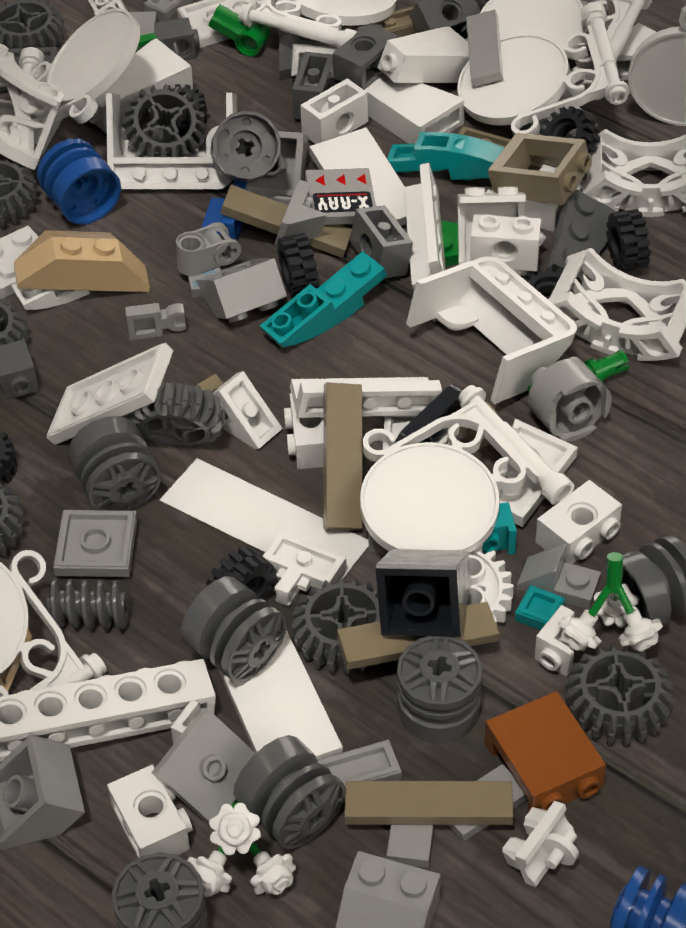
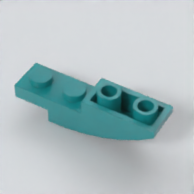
M420 132L416 143L392 144L387 160L395 172L410 173L412 171H420L421 164L429 163L432 172L449 169L451 180L462 179L464 181H471L480 178H490L488 169L504 150V147L486 140L455 133Z
M362 251L317 289L309 284L263 322L260 328L282 348L310 340L341 323L363 307L365 304L362 297L387 277L385 268Z

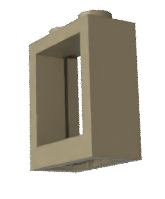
M516 133L488 169L493 192L498 193V187H518V193L524 192L527 201L564 205L572 192L576 190L584 175L589 172L592 158L588 153L586 140ZM531 163L558 166L554 172L528 170Z

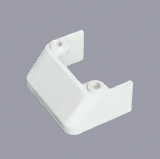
M106 93L107 164L119 177L121 189H222L231 184L232 181L222 176L216 169L210 154L211 140L218 126L212 128L206 137V151H198L195 155L189 153V157H148L146 155L144 157H137V149L130 150L128 148L129 140H124L123 130L125 129L120 126V94ZM226 93L227 118L230 114L237 113V94Z
M488 256L417 280L406 322L411 328L437 318L448 329L454 331L475 326L501 349L506 356L502 357L490 399L494 404L527 391L528 386L533 384L531 381L533 373L541 367H548L557 362L572 344L577 330V326L572 319L500 259Z

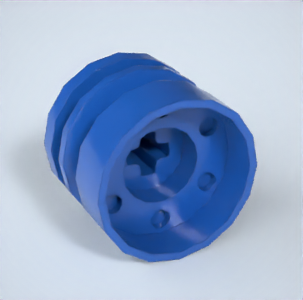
M67 139L54 145L39 162L37 170L38 184L67 220L72 223L82 225L98 221L112 211L119 200L121 193L119 177L89 142L82 139Z
M640 865L627 885L623 887L611 916L610 928H686V884L683 883L671 900L665 897L667 876L660 874L649 891L647 888L651 870Z

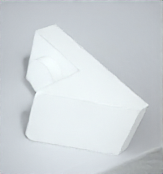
M244 371L236 373L213 392V395L220 397L221 402L224 404V411L229 416L224 421L223 429L255 450L262 447L283 429Z

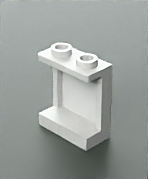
M474 187L465 188V194H457L458 265L470 261L473 216L525 217L526 194L524 192L518 193V187H498V193H485V188ZM514 270L520 276L527 275V271Z

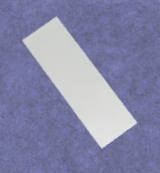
M198 458L160 499V501L264 552L269 548L278 533L282 532L345 557L347 567L341 574L342 579L369 546L368 539L349 530L323 529V518Z

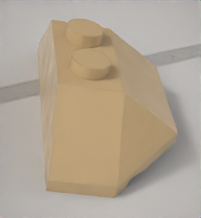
M45 230L14 261L17 289L149 292L150 290L145 265L111 233Z

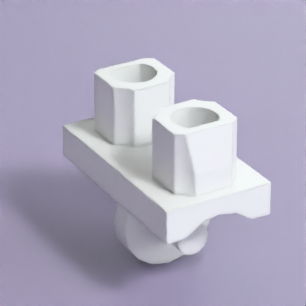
M554 801L548 810L532 807L525 816L523 824L529 837L526 841L517 837H510L503 847L502 852L507 864L520 870L525 884L536 887L549 868L555 869L559 863L568 866L573 865L579 857V851L573 844L577 835L573 826L565 817L567 809L563 803Z

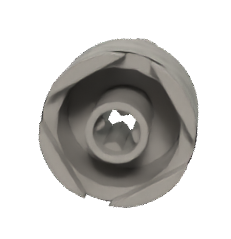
M570 357L569 359L557 361L548 367H541L532 375L531 381L533 384L528 395L529 407L554 436L560 437L563 441H576L588 436L597 429L594 425L601 416L605 419L610 411L612 403L610 391L578 357Z

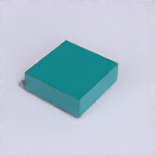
M530 585L515 612V621L542 630L561 605L565 606L566 598Z

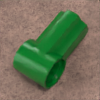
M221 4L216 8L208 25L210 28L235 41L239 52L250 57L258 54L271 34L270 27L254 22L251 27L245 26L243 22L239 21V14Z

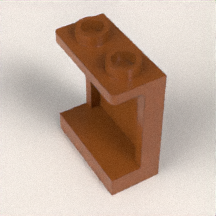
M557 691L485 721L484 744L492 756L500 753L528 798V812L532 807L548 810L554 801L566 804L580 797L583 799L589 798L603 787L606 764Z

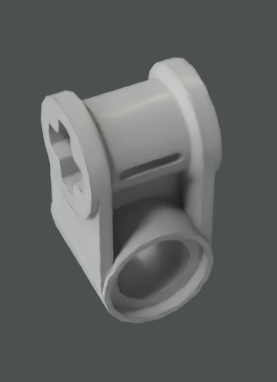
M220 222L212 223L191 232H184L176 239L177 269L186 276H196L205 271L229 265L238 259L241 254V245L235 239L230 238L228 228Z

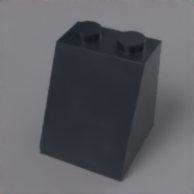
M391 549L376 564L375 568L381 635L461 637L471 585L469 550Z

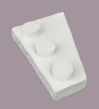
M515 419L513 429L553 471L564 474L577 457L578 447ZM509 463L508 468L500 472V475L507 479H513L519 475ZM527 475L523 486L517 490L506 491L498 489L499 503L509 502L514 522L521 527L524 526L545 498L542 494L540 483L535 484Z

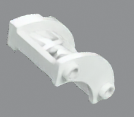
M0 44V87L7 86L15 111V115L0 116V154L35 170L41 159L64 94L59 92V88L48 82H40L27 74L15 62L14 54L9 52L5 45ZM36 99H40L51 106L45 123L31 120L30 114L45 112V110L38 109L35 106ZM11 122L17 123V126H9L10 129H11V132H9V131H8V125H9V123H11ZM33 127L43 128L38 144L35 147Z
M607 129L598 134L600 142L594 143L598 149L596 153L593 151L589 153L592 157V164L587 173V184L582 187L584 194L617 212L619 209L626 211L639 209L643 214L642 217L664 216V212L683 209V212H686V134L661 142L633 141L620 137ZM640 170H660L670 174L658 184H643L640 180L631 176V174Z
M592 248L567 256L565 260L566 266L548 300L575 322L577 326L576 335L591 342L590 348L608 355L622 350L625 354L636 355L639 361H658L679 357L683 348L679 341L686 327V281L684 279L650 281L633 277L611 266ZM577 276L582 280V286L577 281ZM618 301L630 305L641 317L633 318L623 323L613 321L608 318L605 309L600 303Z

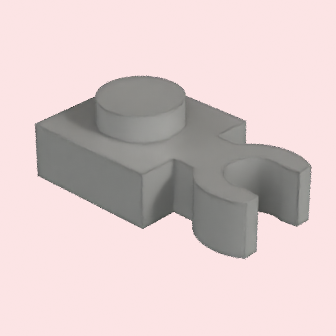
M159 303L125 307L130 340L163 336L162 329H170L172 331L186 329L183 304H172L162 310L159 308Z

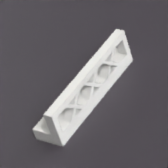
M429 163L420 165L421 184L404 187L407 232L413 242L410 256L413 289H415L417 280L446 270L439 192Z
M428 377L291 379L290 384L297 418L323 417V394L326 382L362 384V416L418 415L442 393L440 381L428 380Z

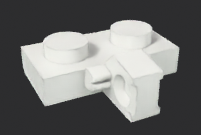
M282 532L278 533L263 555L278 572L276 577L279 582L275 586L277 596L275 600L288 607L296 599L300 590L307 592L310 586L322 589L325 579L330 584H335L347 567L345 557Z

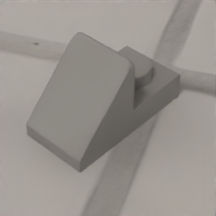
M298 180L274 245H277L278 238L300 233L307 234L308 240L321 235L327 215L310 208L313 198L307 195L311 183Z
M566 544L555 546L527 558L517 583V590L527 592L529 586L532 585L565 597V603L590 610L600 583V571L565 562Z

